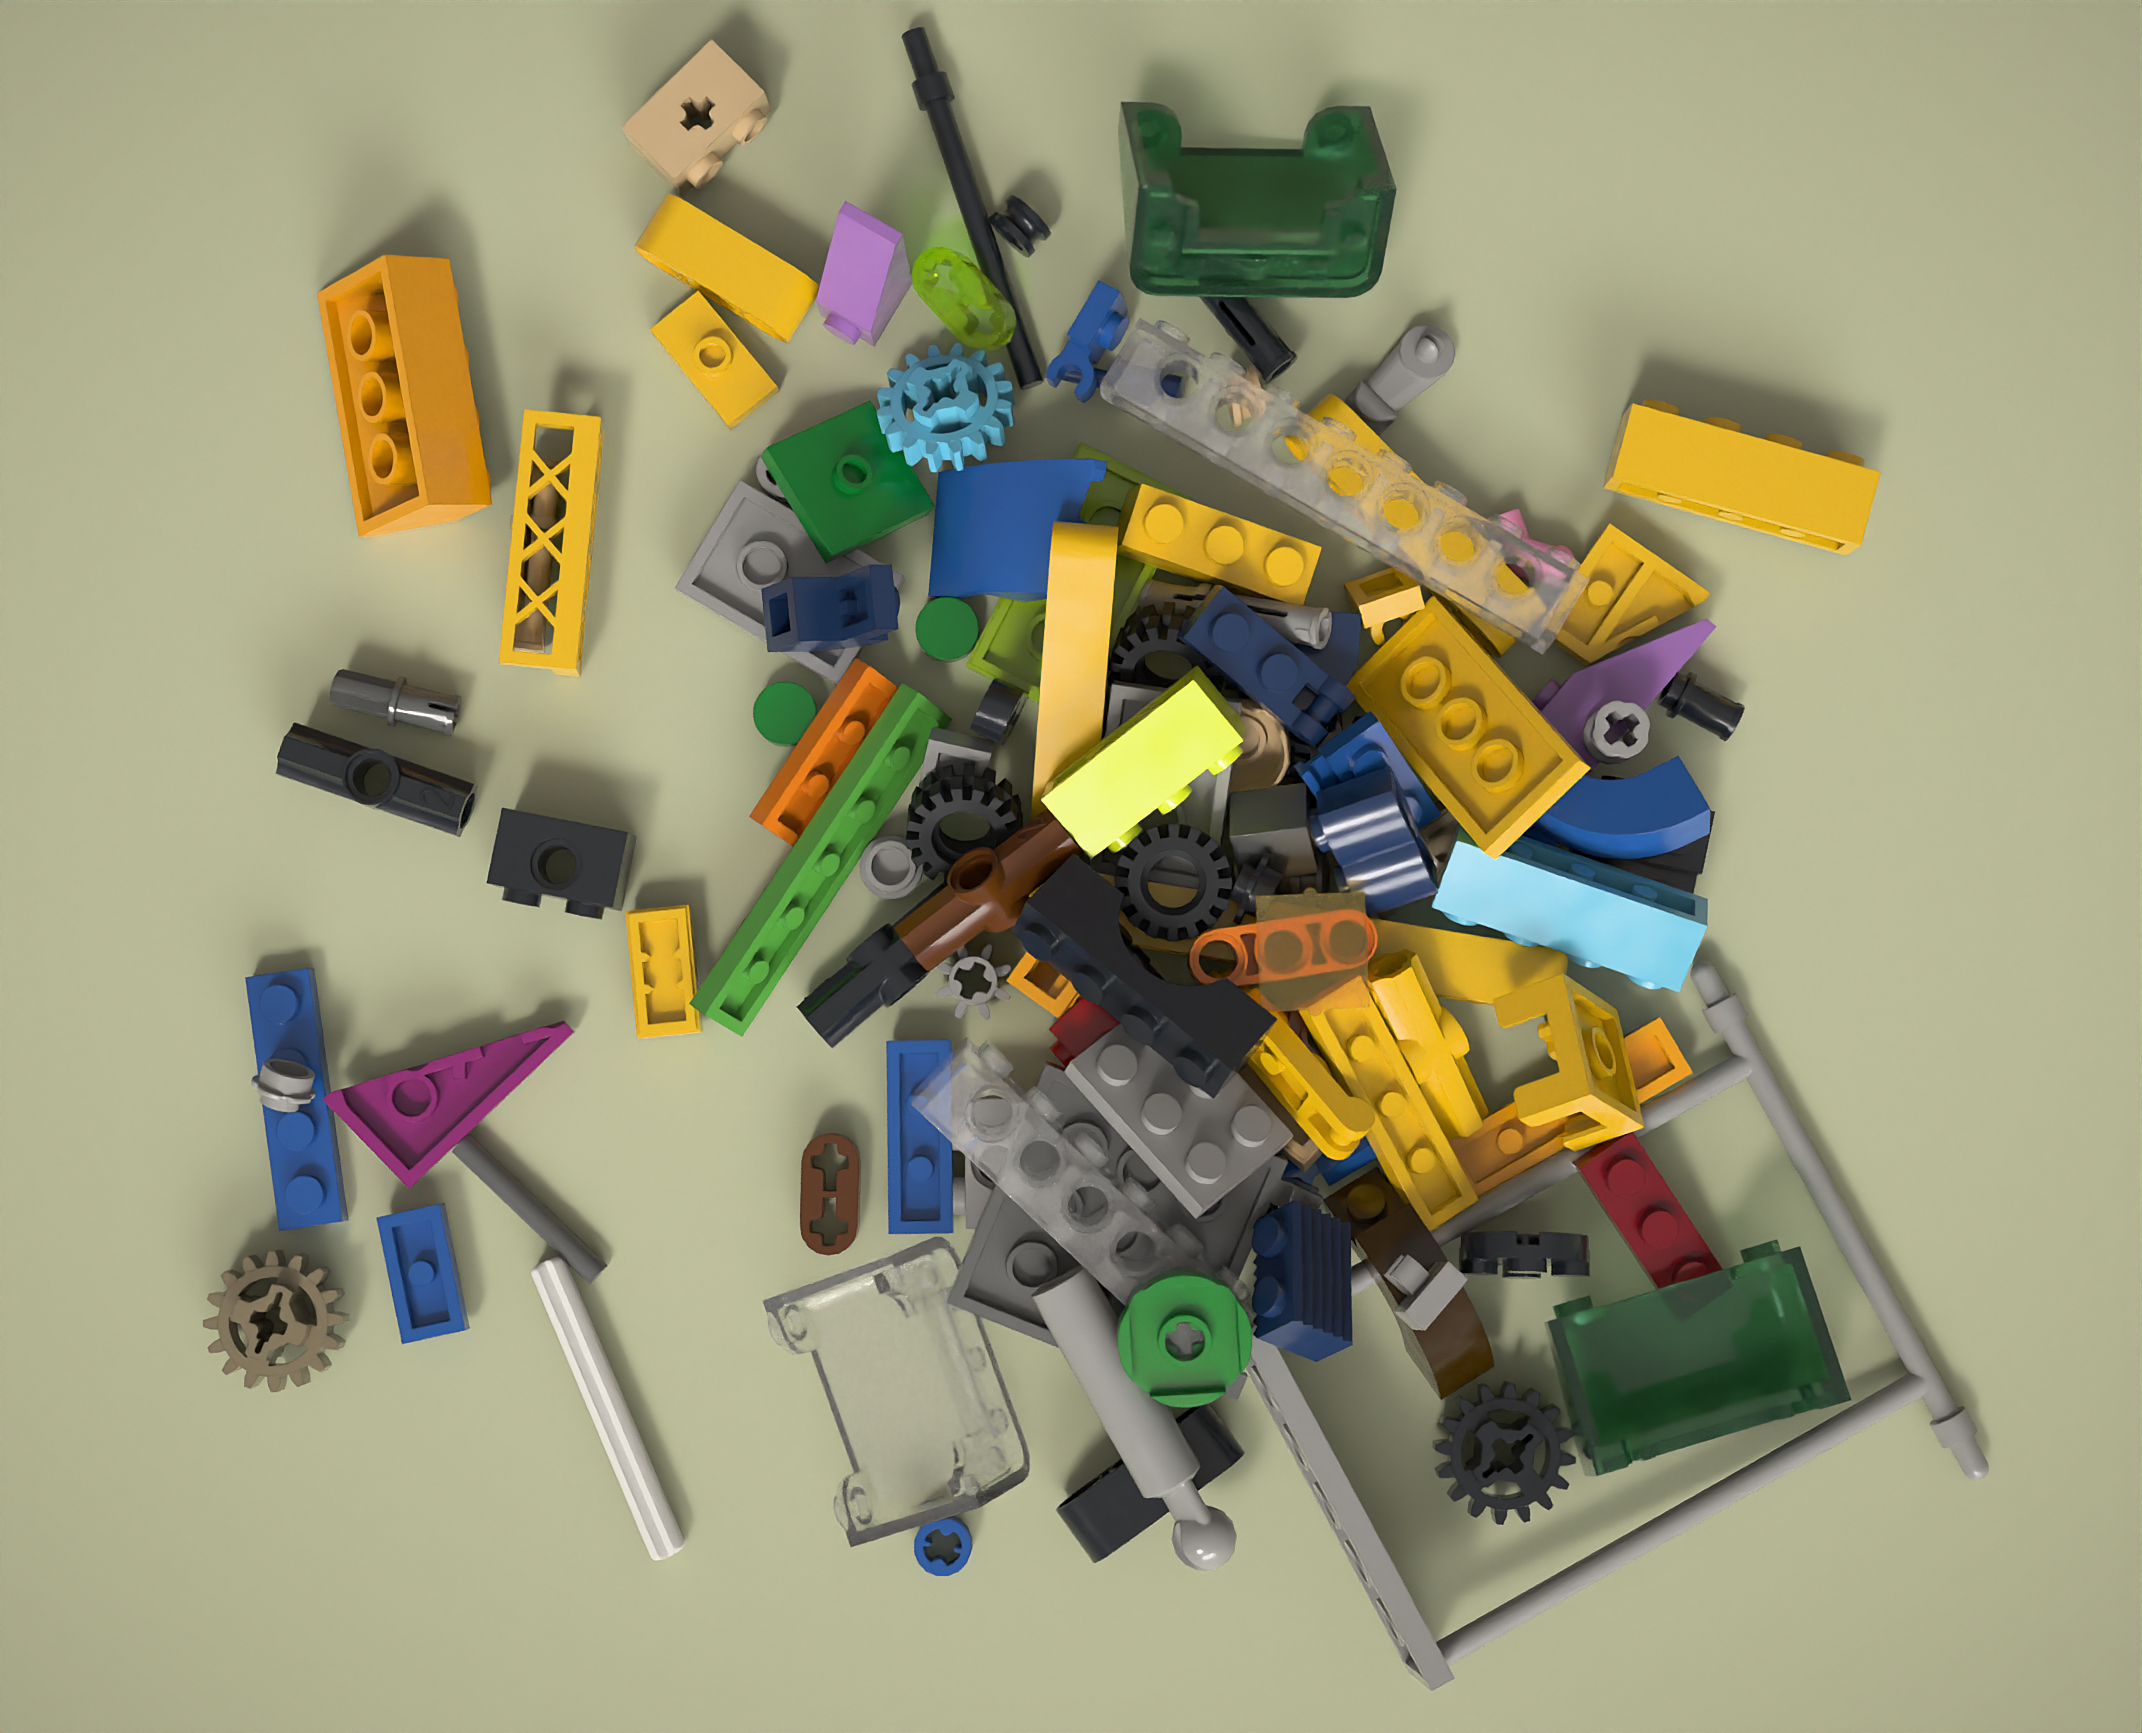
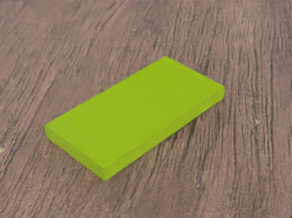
M1082 442L1079 443L1072 459H1097L1107 462L1103 481H1091L1080 512L1081 519L1088 524L1116 526L1128 490L1141 483L1193 501L1192 497ZM1119 554L1116 555L1108 665L1120 628H1124L1127 618L1134 612L1136 613L1140 605V597L1145 583L1149 579L1154 578L1158 570L1156 567ZM1000 597L966 663V668L991 681L994 678H999L1025 691L1028 694L1027 699L1039 704L1047 599L1022 602Z

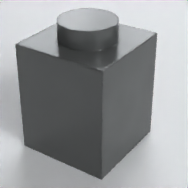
M1305 783L1230 793L1229 838L1239 874L1246 863L1257 868L1265 851L1272 853L1268 866L1284 873V877L1318 873V845L1309 819L1310 815L1317 813V807H1312L1308 787Z

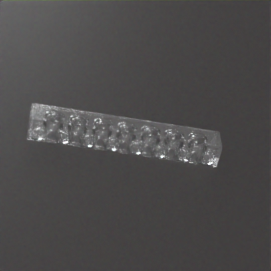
M1139 318L1100 384V396L1102 399L1535 651L1543 654L1551 646L1590 580L1577 572L1581 566L1577 560L1551 546H1547L1543 552L1522 540L1525 532L1502 516L1491 514L1487 520L1465 507L1469 501L1468 498L1453 487L1439 481H1435L1431 487L1410 475L1413 467L1398 455L1385 449H1379L1375 455L1354 442L1357 437L1356 433L1341 422L1326 416L1319 422L1298 410L1301 402L1284 389L1272 384H1268L1265 390L1243 378L1246 373L1245 369L1229 357L1218 352H1213L1210 358L1189 347L1190 338L1172 324L1163 320H1157L1153 326ZM1182 371L1192 376L1197 388L1188 397L1173 398L1163 391L1160 385L1162 379L1171 372ZM1229 403L1241 404L1250 412L1252 422L1243 430H1227L1218 422L1216 418L1217 411ZM1284 435L1296 436L1304 442L1308 455L1300 462L1285 463L1279 460L1273 453L1272 443ZM1336 468H1351L1361 477L1363 489L1352 496L1339 495L1330 487L1328 474ZM1392 500H1406L1415 507L1418 513V523L1407 529L1396 528L1387 521L1384 515V506ZM1453 531L1465 534L1473 544V557L1462 562L1449 559L1441 549V536ZM1504 564H1515L1523 568L1529 578L1528 590L1522 594H1510L1504 591L1497 581L1498 567Z

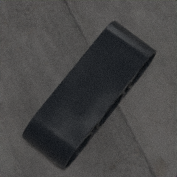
M1210 1403L1191 1407L1175 1419L1200 1462V1468L1192 1480L1197 1491L1229 1469L1244 1455L1245 1451ZM1122 1458L1070 1495L1056 1508L1059 1516L1093 1563L1106 1558L1170 1512L1162 1498L1143 1497Z

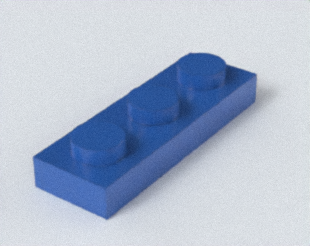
M952 1040L886 1041L888 1234L954 1233Z

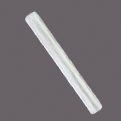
M561 1256L542 1262L532 1268L531 1271L535 1285L649 1555L654 1561L665 1559L678 1553L684 1547V1538L567 1262Z

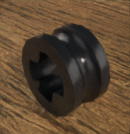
M1010 195L1005 200L1007 209L1003 213L994 212L989 217V221L1010 246L1023 256L1029 258L1035 252L1034 242L1038 239L1046 241L1051 232L1045 222L1031 207L1015 195Z

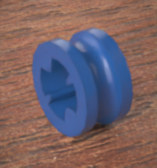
M938 1514L928 1518L920 1526L914 1540V1554L918 1564L926 1572L935 1576H950L959 1572L967 1564L972 1551V1536L968 1526L960 1518L950 1514ZM935 1529H939L944 1536L955 1532L962 1543L955 1544L954 1551L959 1553V1555L951 1561H948L942 1554L932 1558L927 1553L925 1546H931L933 1539L927 1537V1535Z

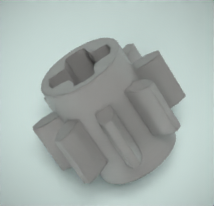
M989 944L983 948L980 957H970L967 948L962 946L957 950L961 960L953 967L946 963H940L936 966L942 973L949 975V986L940 988L935 993L936 997L947 998L954 995L959 1000L955 1009V1017L958 1019L965 1015L968 1006H978L980 1014L985 1020L990 1019V1009L987 1003L994 996L1001 1000L1010 1001L1011 996L1008 992L998 988V978L1008 975L1012 968L1010 965L993 968L989 963L993 954V946ZM976 964L986 967L984 978L992 983L991 989L987 994L977 991L971 1000L962 997L964 986L957 981V975L961 970L972 972Z

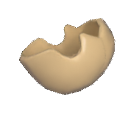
M1251 698L1243 699L1240 718L1246 724L1244 741L1239 744L1243 752L1234 761L1230 793L1279 786L1291 762V739L1288 729Z

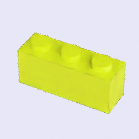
M1196 666L1048 782L1041 800L1090 859L1106 847L1111 853H1116L1141 832L1142 828L1138 822L1157 808L1164 815L1184 801L1192 792V788L1188 783L1206 769L1212 775H1216L1232 764L1243 752L1239 744L1244 741L1246 724L1202 670Z

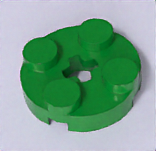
M1173 1270L1156 1275L1148 1282L1141 1283L1132 1290L1118 1321L1117 1344L1124 1371L1141 1389L1150 1393L1151 1398L1168 1406L1196 1407L1215 1401L1226 1392V1388L1236 1380L1239 1373L1242 1375L1251 1356L1252 1331L1243 1304L1233 1293L1227 1282L1200 1271ZM1190 1322L1192 1330L1203 1331L1204 1333L1203 1340L1193 1342L1191 1353L1186 1355L1179 1354L1176 1344L1165 1343L1166 1334L1176 1331L1177 1323Z

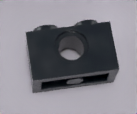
M502 808L486 883L504 888L503 901L540 908L542 896L565 900V913L602 920L605 908L622 911L637 837L625 831ZM561 849H569L576 859L575 872L566 882L554 884L546 872L547 861L554 852Z

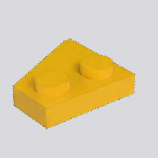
M1609 523L1534 630L1587 666L1701 604L1707 599L1710 592Z

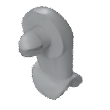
M1431 325L1414 327L1406 333L1366 383L1361 380L1357 384V387L1346 397L1344 403L1378 436L1381 435L1398 417L1396 412L1444 377L1448 372L1455 357L1452 340L1447 333L1438 327Z

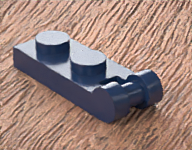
M1215 585L1176 635V637L1294 735L1315 749L1319 747L1329 734L1325 727L1337 711L1345 713L1356 698L1346 686L1328 675L1224 586ZM1306 685L1317 696L1306 711L1303 712L1292 701Z

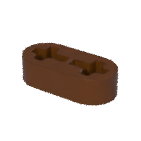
M829 1133L817 1136L806 1146L801 1160V1236L810 1249L818 1254L827 1256L840 1254L849 1248L856 1240L860 1227V1152L855 1143L842 1134ZM827 1143L837 1144L838 1154L849 1157L848 1168L840 1169L836 1174V1190H826L825 1169L814 1167V1156L824 1154ZM825 1198H836V1217L839 1220H847L848 1224L847 1232L836 1235L835 1244L824 1243L823 1233L813 1231L812 1227L813 1220L824 1217Z

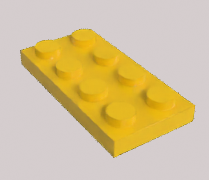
M1433 595L1424 604L1425 608L1418 610L1352 676L1346 687L1356 696L1355 700L1366 713L1371 711L1380 721L1402 756L1482 851L1496 860L1591 768L1448 607Z

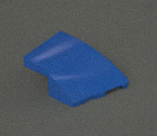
M1097 459L1025 460L968 466L960 471L951 469L938 472L928 596L959 599L986 594L1022 602L1047 599L1053 521L1088 524L1081 519L1080 512L1091 481H1103L1107 462Z

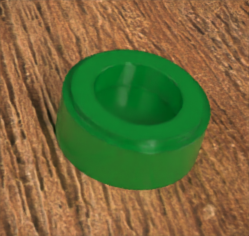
M941 597L929 602L920 611L916 620L915 632L918 643L925 654L936 661L952 663L964 659L973 651L979 638V624L974 611L968 604L957 598Z
M786 681L777 682L766 687L758 695L753 707V719L757 730L767 741L782 747L796 746L818 714L817 705L810 693L804 687Z

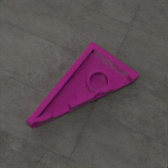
M565 1020L333 1091L322 1100L408 1188H411L568 1040L575 1031Z

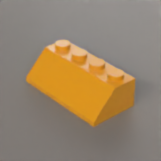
M385 254L318 292L317 298L358 536L371 537L453 522L493 505L490 493L491 478L485 464L479 430L480 415L474 402L469 373V353L464 344L458 310L459 296L453 282L450 259Z

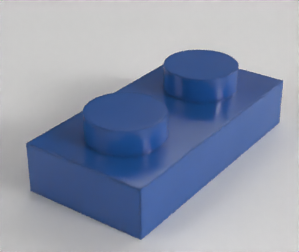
M445 1203L376 1217L402 1344L470 1329Z

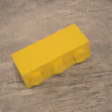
M1143 483L1128 490L1116 525L1119 526L1117 554L1199 583L1206 582L1224 586L1233 594L1267 598L1298 605L1304 604L1322 547Z

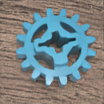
M955 343L949 355H941L938 347L934 344L929 346V358L922 361L911 353L906 355L905 359L908 369L905 372L889 369L887 377L890 388L878 389L877 396L880 409L876 411L881 432L886 434L889 449L892 453L903 449L906 464L913 466L922 457L928 459L930 472H937L943 460H952L955 469L960 471L964 469V457L972 454L981 462L988 459L985 448L987 443L997 446L1005 444L1006 439L1003 427H1010L1015 424L1013 388L1011 381H1006L1004 368L1000 362L988 366L984 350L979 349L968 358L964 357L962 344ZM980 392L987 399L985 407L979 403L978 394ZM908 408L913 410L914 421L912 423L905 417Z

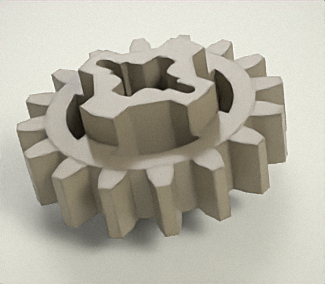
M283 1250L269 1251L266 1258V1267L257 1255L243 1258L242 1263L245 1274L243 1275L233 1269L224 1271L221 1278L229 1288L228 1291L209 1293L207 1300L212 1305L219 1308L218 1316L203 1320V1327L218 1330L220 1339L207 1347L209 1353L226 1351L230 1358L226 1361L222 1372L225 1375H229L243 1368L246 1370L244 1387L249 1389L258 1386L264 1377H267L270 1392L284 1390L287 1383V1375H289L291 1381L297 1387L311 1382L308 1366L319 1372L328 1370L332 1363L324 1353L325 1349L337 1350L345 1345L346 1341L333 1333L335 1325L350 1321V1314L334 1311L333 1302L339 1300L345 1294L343 1288L327 1290L323 1283L327 1280L331 1270L328 1267H321L309 1273L306 1271L309 1255L304 1253L296 1254L289 1262V1265H286ZM269 1277H278L276 1283L271 1284L268 1295L259 1297L257 1295L250 1296L245 1294L257 1282ZM306 1293L314 1304L317 1318L312 1317L304 1300ZM281 1307L279 1318L288 1323L287 1329L272 1333L274 1322L266 1318V1312ZM237 1323L241 1324L249 1342L247 1348L239 1336ZM293 1344L298 1347L302 1345L308 1347L297 1359L288 1363H276L277 1358L282 1356L286 1345Z

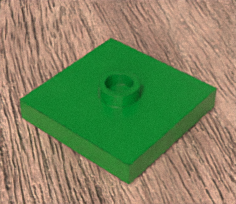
M870 400L766 447L761 455V459L826 564L929 515L935 507L912 467L906 464L902 451L892 453L889 449L886 434L881 432L877 411Z

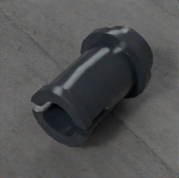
M1677 672L1664 687L1659 697L1658 705L1667 709L1666 716L1673 719L1676 715H1679L1719 736V739L1727 741L1741 720L1745 710L1744 705L1739 702L1735 703L1696 682L1697 675L1689 672L1686 676Z

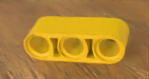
M668 193L633 247L637 253L654 266L695 291L699 290L703 296L784 343H788L816 299L819 285L802 271L690 203Z

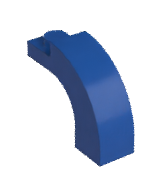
M1678 755L1642 774L1627 779L1602 780L1583 775L1533 825L1552 840L1584 854L1611 859H1638L1673 851L1710 834V807Z

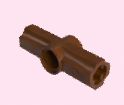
M1047 808L994 850L980 847L962 855L953 864L948 873V886L902 920L894 929L917 961L926 971L930 972L984 929L987 932L997 933L1014 926L1026 901L1030 898L1029 894L1044 884L1073 853L1076 856H1080L1083 851Z

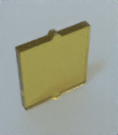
M1307 888L1303 894L1255 897L1260 1005L1268 1012L1308 1010L1311 1016L1316 1017L1321 1014L1322 1010L1370 1008L1365 892L1317 894L1314 888Z

